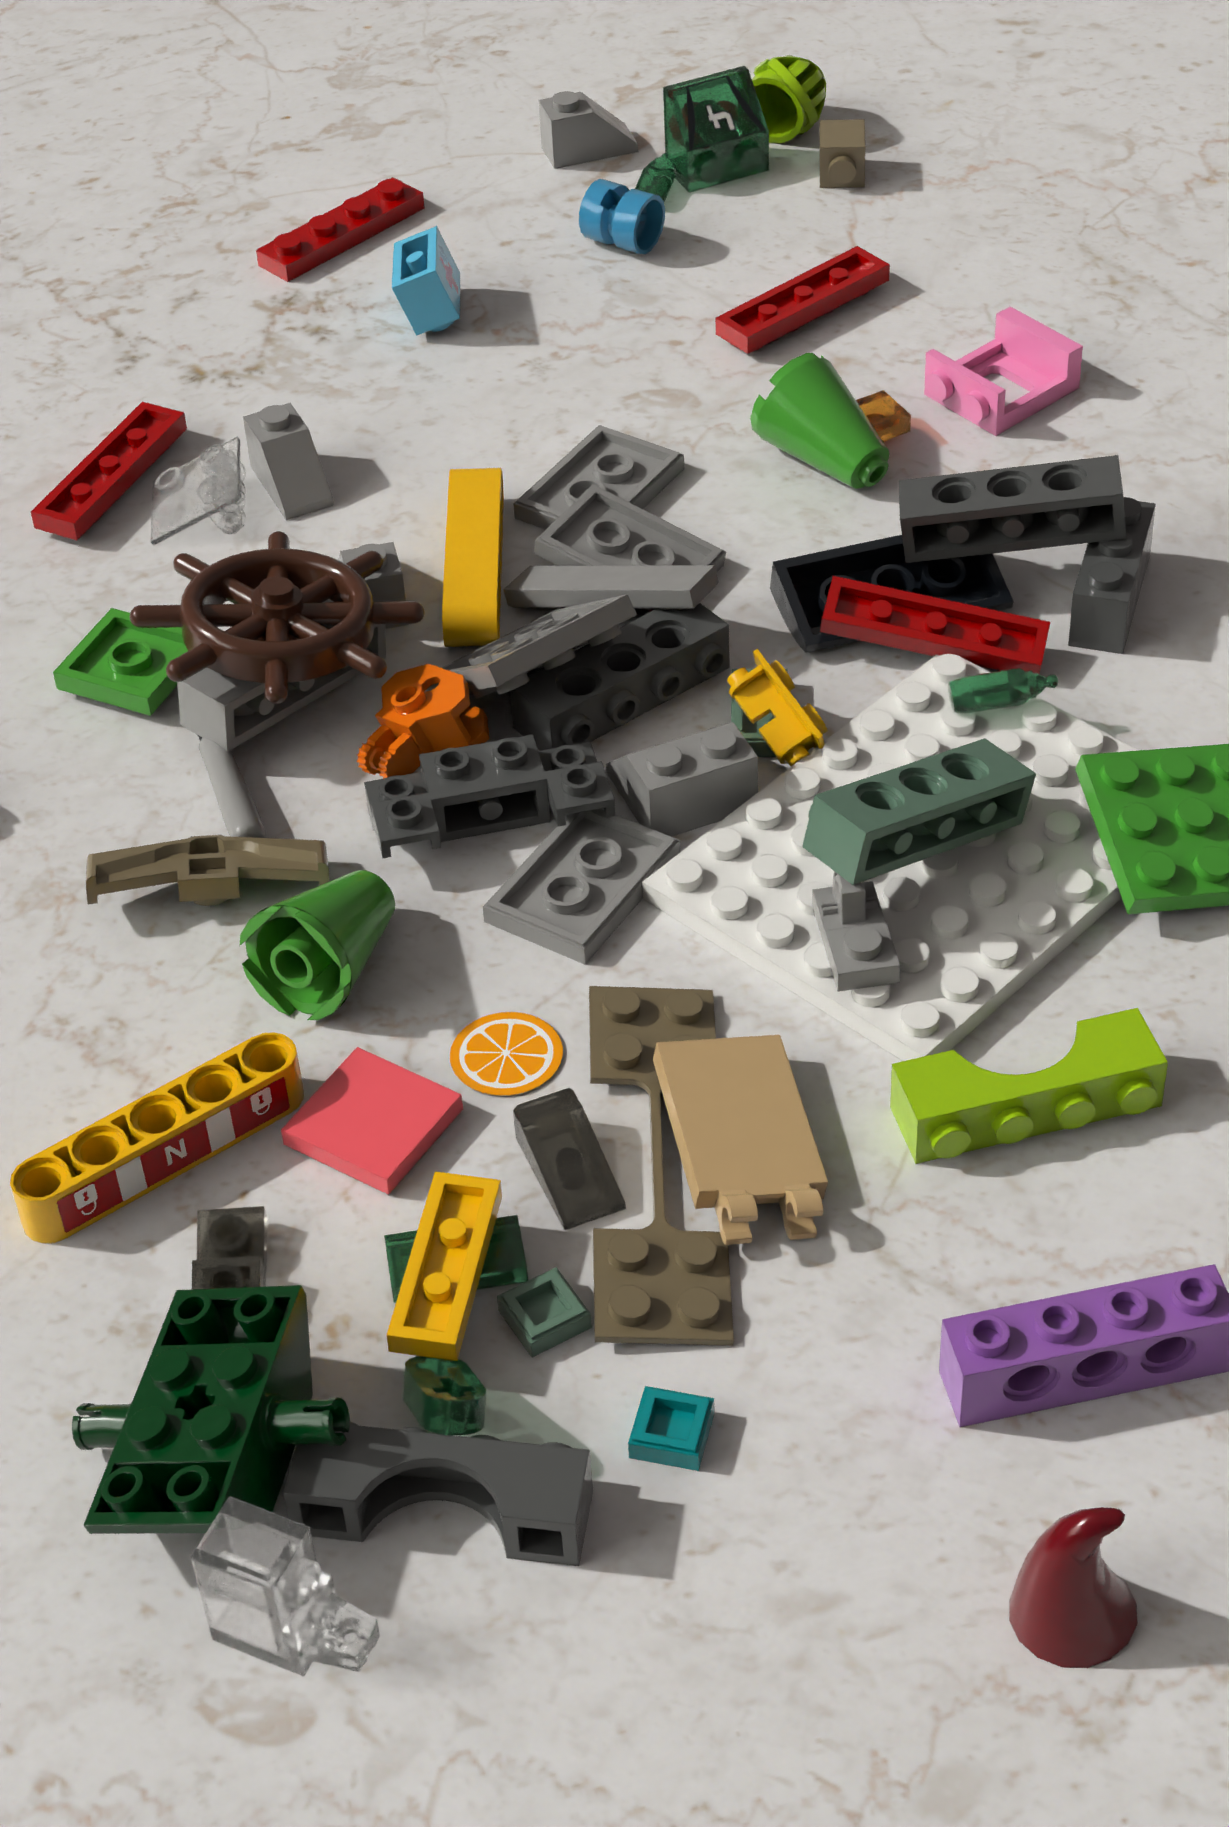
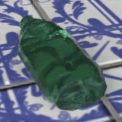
M663 153L661 157L651 161L643 169L635 189L659 195L665 203L675 179L671 155Z
M1008 669L958 677L948 682V692L954 712L972 713L1025 704L1029 699H1035L1046 687L1055 688L1058 685V678L1054 674L1044 677L1032 672V670Z

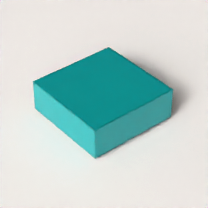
M645 1386L628 1442L629 1458L699 1471L715 1414L714 1398Z

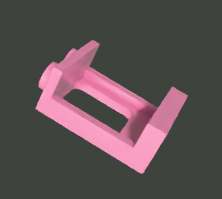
M1010 306L996 314L995 339L962 358L954 361L935 349L926 352L924 395L997 436L1079 388L1083 346ZM989 374H999L1030 392L1005 406L1006 390L984 377Z

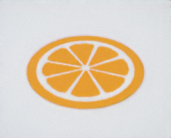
M519 1012L495 1013L473 1021L457 1035L450 1050L451 1067L458 1079L475 1091L494 1096L518 1095L538 1088L555 1074L563 1057L562 1042L554 1028L538 1017Z

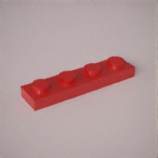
M394 177L383 180L374 188L357 197L345 200L340 206L323 215L311 218L306 224L289 233L281 234L274 241L256 250L258 266L286 282H290L425 209L423 192Z
M856 246L716 317V335L749 354L888 282L890 264Z
M142 401L31 511L34 528L78 540L187 430L185 413Z
M833 576L821 620L820 632L930 656L955 654L981 667L1038 679L1050 622Z

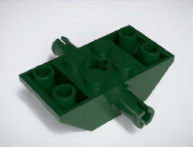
M301 1285L176 1290L131 1404L94 1405L83 1403L76 1409L80 1416H73L72 1435L78 1448L81 1450L114 1448L84 1522V1527L89 1534L226 1532L273 1513L296 1444L341 1446L347 1438L344 1433L349 1432L350 1415L346 1402L339 1397L311 1400L313 1388L307 1296Z

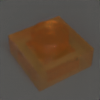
M884 390L856 400L883 442L910 432L911 414Z

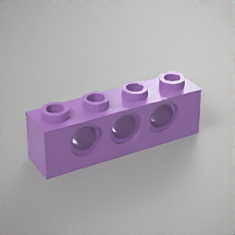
M1215 1264L942 1319L939 1373L959 1427L1229 1372V1293Z

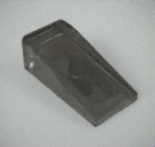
M566 1088L519 1104L514 1108L516 1140L564 1230L626 1209L625 1200L587 1115L573 1089Z

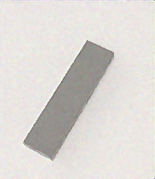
M715 565L529 566L503 591L507 605L512 606V608H566L628 594L634 609H694L719 582Z

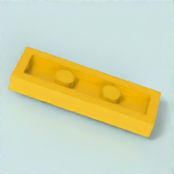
M435 1171L387 1331L389 1352L458 1361L502 1200L501 1180Z

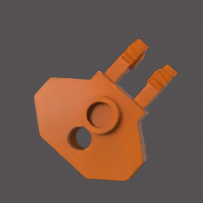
M432 664L399 671L381 687L382 709L375 714L381 726L367 739V743H362L363 746L359 748L358 760L356 762H359L358 767L362 768V771L373 775L378 773L383 779L396 775L412 774L420 767L419 754L487 742L490 739L488 718L482 708L476 706L473 708L469 707V688L463 675ZM439 683L436 688L426 691L431 685Z

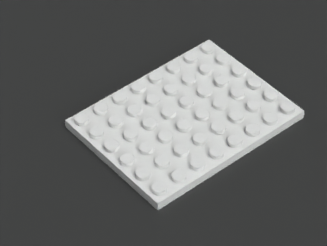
M935 655L827 738L822 749H819L817 746L809 752L810 755L796 762L642 882L643 899L900 1060L906 1061L950 1051L1122 899L1075 769L1081 755L1138 751V749L958 655ZM984 738L1034 771L1036 777L1022 824L863 881H873L900 963V983L838 992L812 906V890L833 887L834 871L802 847L809 821L808 814L813 804L814 796Z

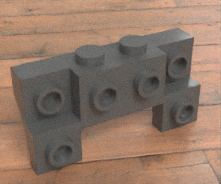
M533 734L419 754L421 772L364 782L368 812L373 831H375L382 858L391 857L390 847L430 840L432 849L441 848V842L549 823V804L555 816L557 826L566 825L567 814L604 808L607 817L616 816L615 799L602 761L597 762L591 742L563 745L557 748L538 751Z

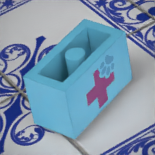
M437 226L394 243L392 290L416 336L429 330L432 332L442 331L460 318L461 273Z

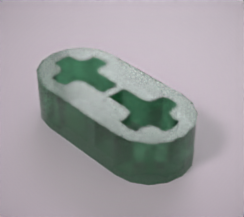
M416 1356L405 1362L403 1401L420 1426L433 1433L457 1436L473 1434L484 1428L486 1388L467 1363L460 1359L452 1361Z

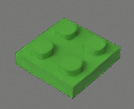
M111 608L53 671L56 688L151 716L177 686V682L168 678L166 667L170 661L188 652L182 638V627L138 628L131 623L129 612Z

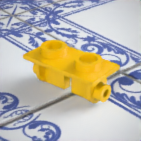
M756 649L753 651L756 668L750 672L745 667L734 671L727 679L731 686L729 694L752 724L771 712L774 719L759 728V733L777 756L781 764L788 763L791 767L800 759L810 755L808 750L812 747L815 749L818 746L819 749H822L825 745L823 734L828 730L824 721L810 703L801 707L790 691L795 689V685L780 662L775 660L769 664L760 651Z

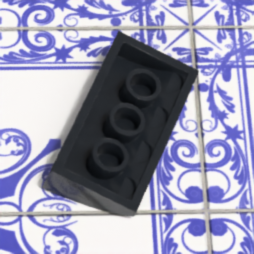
M902 535L773 561L770 583L771 593L782 618L793 638L805 653L860 641L820 632L821 620L833 576L997 611L1011 609L1014 603L993 554L906 563Z

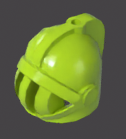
M792 55L766 59L756 66L753 72L755 76L742 90L741 96L765 130L753 133L761 129L749 118L738 102L739 116L745 129L753 133L752 135L755 138L767 143H783L811 129L820 118L826 98V81L821 69L810 60Z

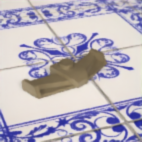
M206 835L89 854L86 866L87 904L98 903V895L173 882H178L179 902L193 901L195 904L202 906L218 905L227 899L240 898L239 878L319 881L320 886L329 882L326 843L324 840Z

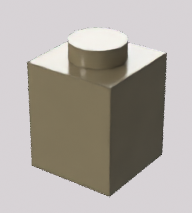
M865 119L820 120V188L865 187Z

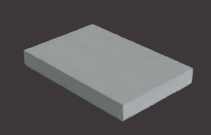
M598 425L513 503L514 517L546 530L592 484L643 509L684 470V454Z
M594 484L535 540L534 554L557 566L715 565L717 573L723 567L726 551ZM642 609V610H644V611H646V612L649 613V612H651V611H653V610H655V609Z
M603 809L568 814L566 816V825L557 826L483 906L484 922L582 964H586L643 899L642 882L680 853V840L618 815L607 817Z

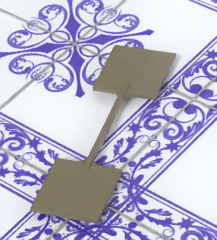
M589 986L590 1084L636 1085L643 1088L649 1095L654 1217L653 1222L642 1229L593 1228L595 1342L733 1346L734 1333L728 1245L723 1243L720 1232L679 1230L672 1227L665 1218L660 1104L662 1091L653 1062L656 1042L716 1039L713 990Z

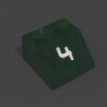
M741 66L663 87L666 169L688 193L769 171V129L748 68Z

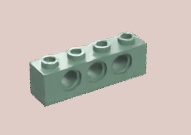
M984 738L816 794L809 810V821L802 847L849 883L855 885L1022 824L1036 773Z

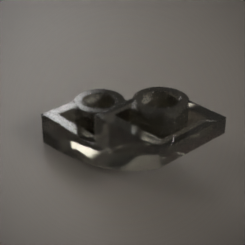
M264 1206L197 1211V1259L192 1260V1289L266 1286L268 1217Z

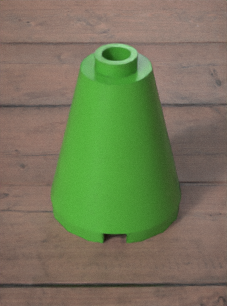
M805 353L789 361L772 376L769 381L775 386L766 400L761 395L758 396L750 418L752 430L762 440L855 489L865 486L871 487L885 476L889 467L887 463L889 450L829 360L825 359L822 355L819 358L814 353Z
M357 870L269 906L254 915L240 934V945L244 942L246 944L248 959L242 965L246 977L259 996L277 1011L289 1016L295 1010L311 1014L312 1016L307 1020H320L333 1014L348 998L394 914L395 899L390 887L378 875L366 870Z

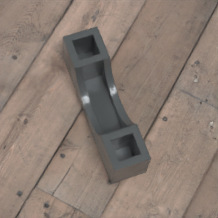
M351 1421L349 1432L344 1433L347 1439L341 1446L296 1444L283 1490L291 1533L293 1535L363 1542L378 1523L400 1508L423 1501H450L476 1510L491 1522L502 1540L506 1558L579 1566L593 1495L590 1450L572 1448L558 1442H548L539 1445L501 1441L489 1435L463 1437L435 1434L415 1427L397 1430L359 1426Z

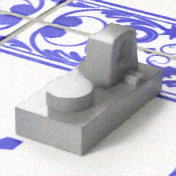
M834 871L833 887L812 890V906L837 991L900 983V963L873 881L852 885Z

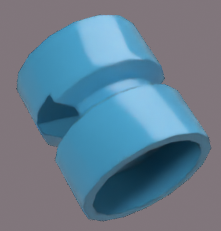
M598 179L590 185L583 197L579 211V227L585 238L605 244L615 243L618 248L637 254H647L654 248L662 233L665 221L664 201L659 195L638 189L629 190L625 185L605 179Z

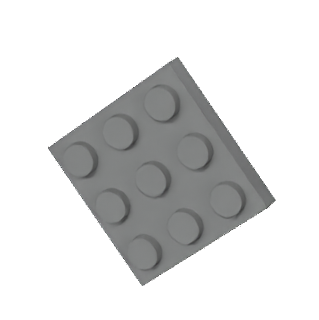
M628 594L557 609L442 668L465 677L468 683L469 696L474 694L475 698H479L494 691H497L498 694H503L529 681L527 673L541 667H544V670H549L576 657L573 649L587 643L593 647L615 638L622 633L618 624L637 614ZM439 683L431 685L426 691L436 688Z

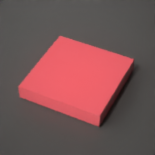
M357 1047L281 1129L283 1143L302 1154L389 1195L463 1110L462 1095Z

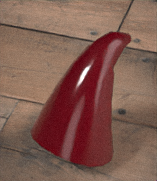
M1099 1507L1081 1509L1065 1515L1053 1523L1038 1538L1027 1554L1009 1600V1621L1019 1642L1037 1658L1064 1668H1089L1111 1659L1129 1643L1138 1624L1136 1601L1127 1583L1116 1575L1101 1558L1100 1551L1103 1537L1119 1528L1125 1520V1514L1120 1509Z

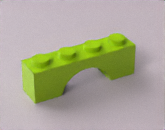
M1133 1008L1077 1021L1075 1041L1068 1054L1051 1067L1034 1073L1015 1075L991 1072L967 1061L955 1050L893 1063L891 1070L890 1108L914 1162L918 1164L939 1158H953L973 1150L1003 1143L1012 1144L1037 1135L1063 1129H1076L1088 1123L1127 1114H1140L1148 1109L1161 1107L1168 1061L1139 1009Z

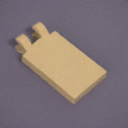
M764 1035L656 1042L653 1062L695 1209L715 1208L721 1238L725 1245L751 1243L752 1234L748 1222L757 1221L758 1219L756 1204L779 1203L786 1234L790 1240L816 1238L817 1230L813 1216H822L823 1214L821 1199H824L828 1180L781 1036Z

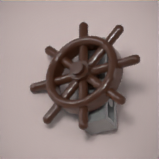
M276 531L268 538V549L232 555L211 565L187 553L177 555L173 561L175 571L191 580L184 590L181 605H138L131 610L129 618L131 623L138 628L182 627V638L188 652L170 661L166 667L168 678L177 682L180 725L202 738L217 743L228 752L360 673L373 679L381 678L387 670V664L384 660L386 659L385 624H416L423 619L425 612L423 606L416 601L373 602L371 590L364 579L381 569L383 558L378 552L368 551L345 564L324 554L290 549L289 537L284 532ZM227 601H230V602H232V603H234V604H223V603H225V602H227ZM218 627H231V628L227 629L226 631H223V630L219 629Z

